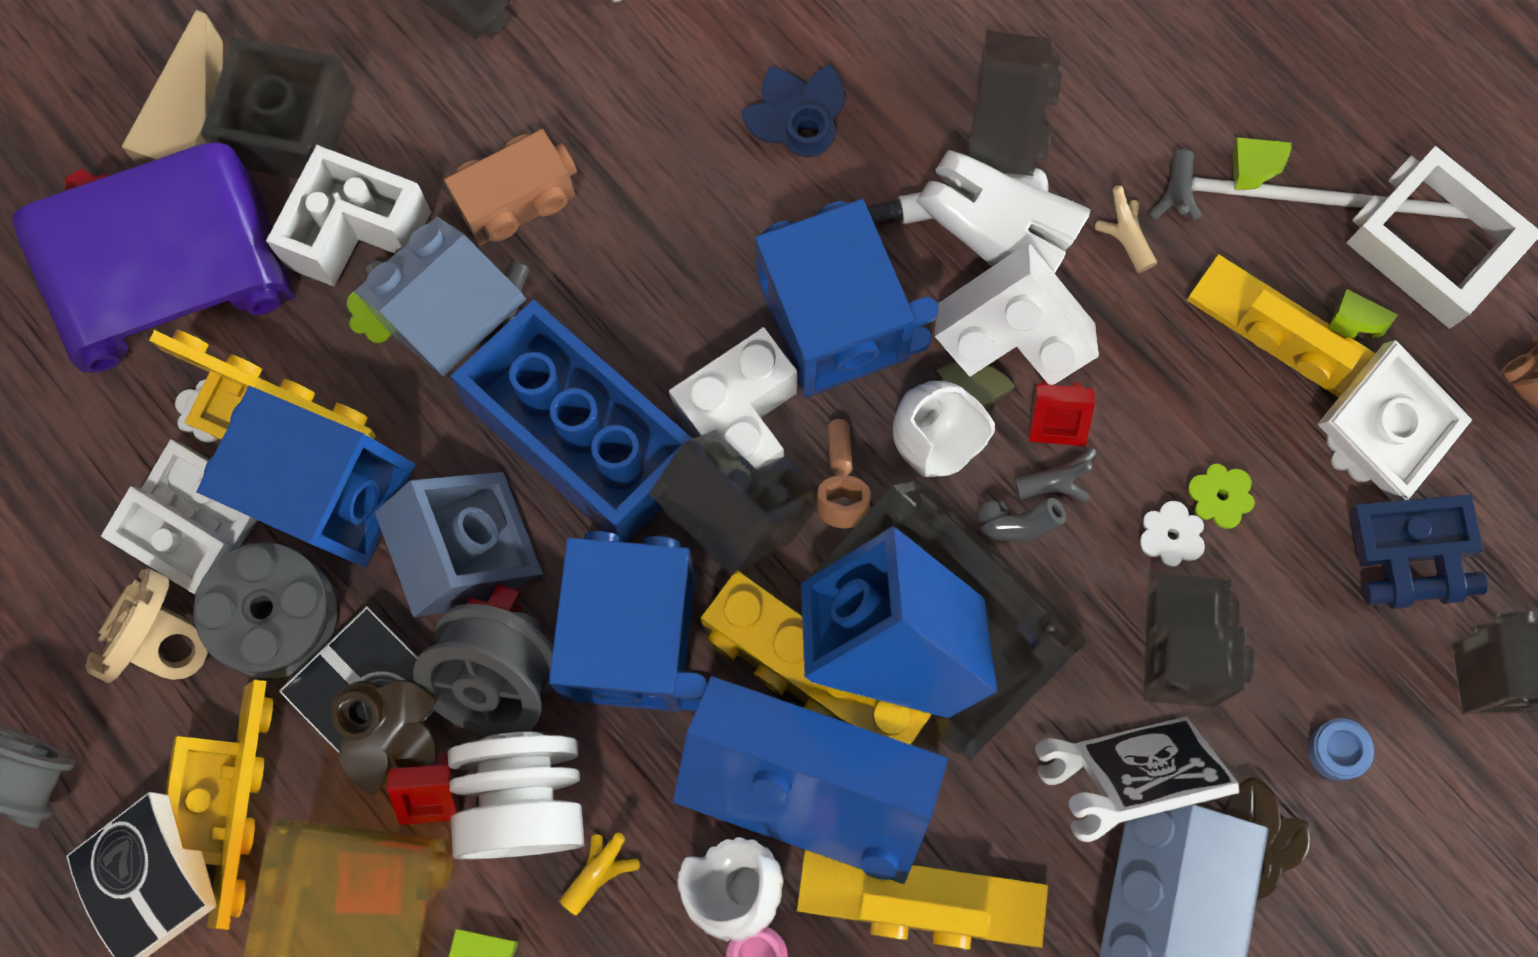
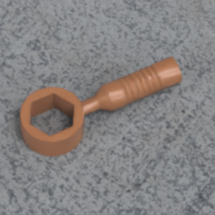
M835 419L827 427L830 472L834 476L824 480L819 485L817 513L819 518L830 526L852 528L862 524L868 518L871 492L869 486L862 480L848 476L853 470L850 426L843 419ZM844 497L856 503L845 507L831 501Z

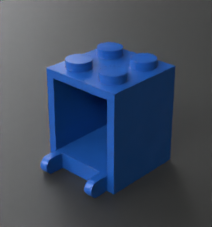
M864 199L849 204L844 201L828 204L821 208L813 217L796 223L790 220L777 222L765 229L762 235L755 237L757 283L787 357L797 370V381L804 398L905 362L909 356L925 351L930 347L932 334L927 328L920 326L931 323L937 318L939 306L934 299L929 297L908 303Z
M602 531L586 532L584 539L567 538L549 684L565 702L672 712H696L707 683L704 677L699 674L685 673L696 578L690 549L680 548V541L659 536L646 537L644 544L620 542V536Z

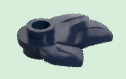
M830 65L817 71L807 84L781 69L770 67L767 70L762 85L763 103L749 106L743 109L741 114L746 127L756 138L769 143H783L790 152L800 157H815L826 152L834 141L835 125L833 120L844 107L845 92L838 73ZM803 129H812L817 135L807 138L800 136L799 132Z

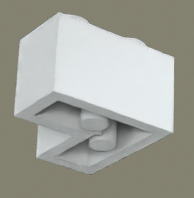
M316 145L266 242L285 268L335 287L358 240L396 254L409 242L411 235L418 228L425 225L431 210L418 183Z
M1029 242L938 303L939 310L936 318L935 337L969 377L1015 347L1022 352L1049 385L1056 384L1099 357L1094 321Z
M763 327L669 390L674 414L690 436L699 444L701 451L737 500L784 469V449L761 418L797 394V370Z

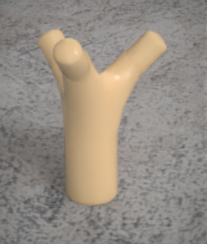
M1117 185L1113 187L1112 192L1118 223L1098 220L1095 224V230L1110 234L1119 240L1125 247L1137 273H1141L1155 266L1157 261L1139 225V202L1131 200L1128 204L1123 186Z

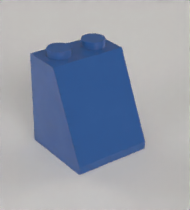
M248 386L241 402L236 405L231 414L230 424L215 454L205 466L204 476L196 493L307 543L367 567L382 536L375 511L407 484L416 464L364 433L252 386Z
M891 527L801 583L804 676L812 683L945 718H950L997 692L984 598L896 527Z

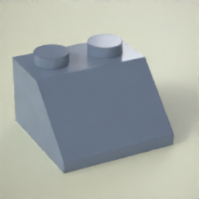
M438 216L429 224L418 228L404 247L387 262L376 266L369 273L367 280L354 291L395 339L443 377L526 300L521 291L462 232Z
M503 472L410 480L375 511L413 618L445 613L457 605H466L470 598L484 601L491 597L498 584L516 588L543 575Z

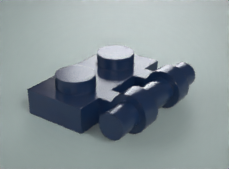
M1472 494L1359 504L1349 510L1359 566L1383 564L1384 581L1365 582L1363 584V598L1367 605L1387 604L1390 609L1411 607L1414 601L1439 599L1442 604L1462 603L1465 601L1466 596L1485 595L1487 593L1488 583L1483 572L1464 573L1461 557L1476 556L1484 551ZM1435 561L1436 576L1412 578L1409 562Z

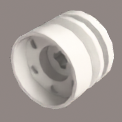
M513 732L487 736L480 741L462 744L448 750L449 767L458 770L477 771V774L451 780L449 782L450 792L463 796L478 797L479 807L466 809L451 816L453 858L492 859L562 852L583 847L582 805L570 801L553 800V790L565 788L579 782L580 773L577 769L551 767V764L570 761L578 757L577 740L564 736H547L538 732Z

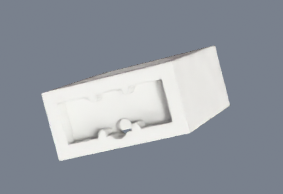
M1435 146L1420 162L1412 155L1388 180L1396 189L1385 201L1375 195L1352 220L1360 228L1346 243L1451 329L1476 309L1538 239V229ZM1422 181L1427 183L1498 241L1458 287L1383 225Z

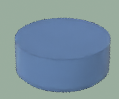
M1334 719L1320 725L1313 731L1308 741V756L1313 767L1322 776L1335 781H1346L1356 778L1368 770L1374 758V745L1369 733L1357 722L1349 719Z

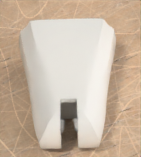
M951 150L945 153L936 168L937 175L949 186L940 182L929 181L916 200L932 218L962 240L991 267L1029 242L1054 273L1062 262L1066 249L1077 237L1091 211L1078 203L1018 181L978 160ZM952 188H954V189L958 190L959 192L965 194L966 197H964L963 195H961V194L958 193L957 191L953 190Z

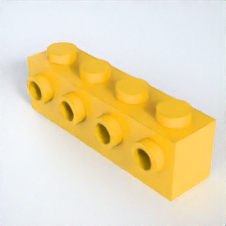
M737 570L701 617L703 629L708 634L705 641L713 649L731 661H734L738 655L756 668L753 676L780 696L787 690L805 703L803 707L805 709L909 745L914 742L932 715L809 681L804 676L802 616Z

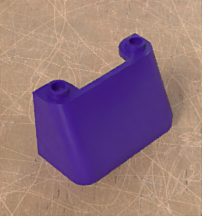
M206 143L46 197L19 208L12 218L18 242L70 361L82 373L103 372L116 367L120 363V359L128 351L125 337L228 300L239 310L248 311L252 315H263L276 310L281 303L295 298L285 266L266 242L272 226L259 187L234 150L225 144Z

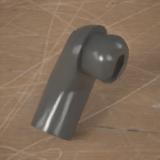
M1049 498L1024 513L1008 515L1005 502L993 500L981 505L976 513L978 520L982 524L979 528L980 532L991 541L1030 542L1066 522V512L1062 504L1055 498Z

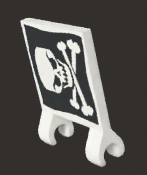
M1187 716L1078 743L1049 738L1039 741L1035 746L1036 754L1041 761H1049L1056 758L1051 764L1040 765L1037 768L1038 775L1044 783L1048 785L1062 783L1084 767L1101 795L1083 792L1073 795L1069 799V808L1074 816L1083 817L1089 814L1083 820L1071 822L1072 832L1083 842H1090L1100 838L1119 822L1239 793L1238 781Z

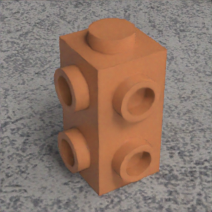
M541 129L531 135H520L513 138L502 150L483 160H471L464 163L453 175L444 179L457 209L480 247L489 241L498 242L510 237L517 231L520 225L539 215L549 216L560 211L567 204L568 200L576 197L570 176L576 174L577 170L565 146L560 143L554 147L544 129Z

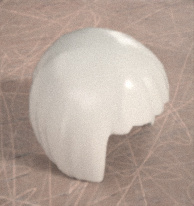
M928 381L908 390L903 396L894 416L893 439L899 454L913 470L924 477L948 476L960 471L973 457L983 450L995 432V422L981 403L962 387L946 381Z
M741 837L734 840L726 839L720 842L717 847H711L704 857H686L678 873L677 887L690 919L707 934L727 942L730 940L734 942L743 941L756 935L763 928L768 927L776 914V908L781 902L783 876L780 865L775 860L772 852L755 840H745Z

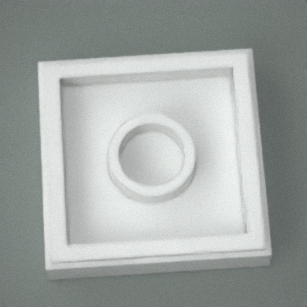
M1394 340L1384 343L1318 422V425L1392 501L1409 500L1472 419L1411 355Z

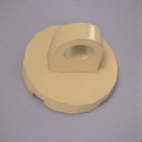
M142 569L138 576L141 582L134 580L131 585H127L99 631L101 635L98 640L106 643L101 656L92 652L89 653L87 658V673L109 684L121 674L129 662L163 678L171 680L185 679L195 674L202 667L208 654L207 649L198 636L195 623L162 606L169 587V578L152 569ZM181 634L192 640L193 649L186 659L180 662H169L160 657L158 653L160 643L170 635Z

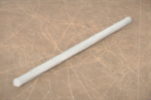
M1194 177L1192 180V191L1364 208L1374 197V195L1262 184L1261 187L1252 190H1234V181ZM1378 196L1383 201L1387 199V197ZM1406 199L1395 211L1469 219L1451 203Z

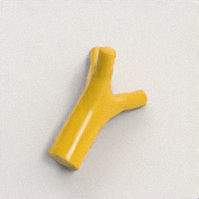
M615 833L604 849H602L603 837L599 834L591 836L590 853L585 867L559 899V902L572 914L577 916L597 890L610 879L619 874L640 869V861L637 858L614 861L625 841V836L622 833Z

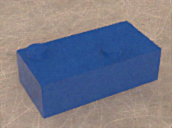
M534 299L450 376L463 405L603 532L620 536V542L627 543L702 469L699 444Z
M711 676L686 734L673 803L859 868L875 879L893 880L905 884L931 821L948 758Z

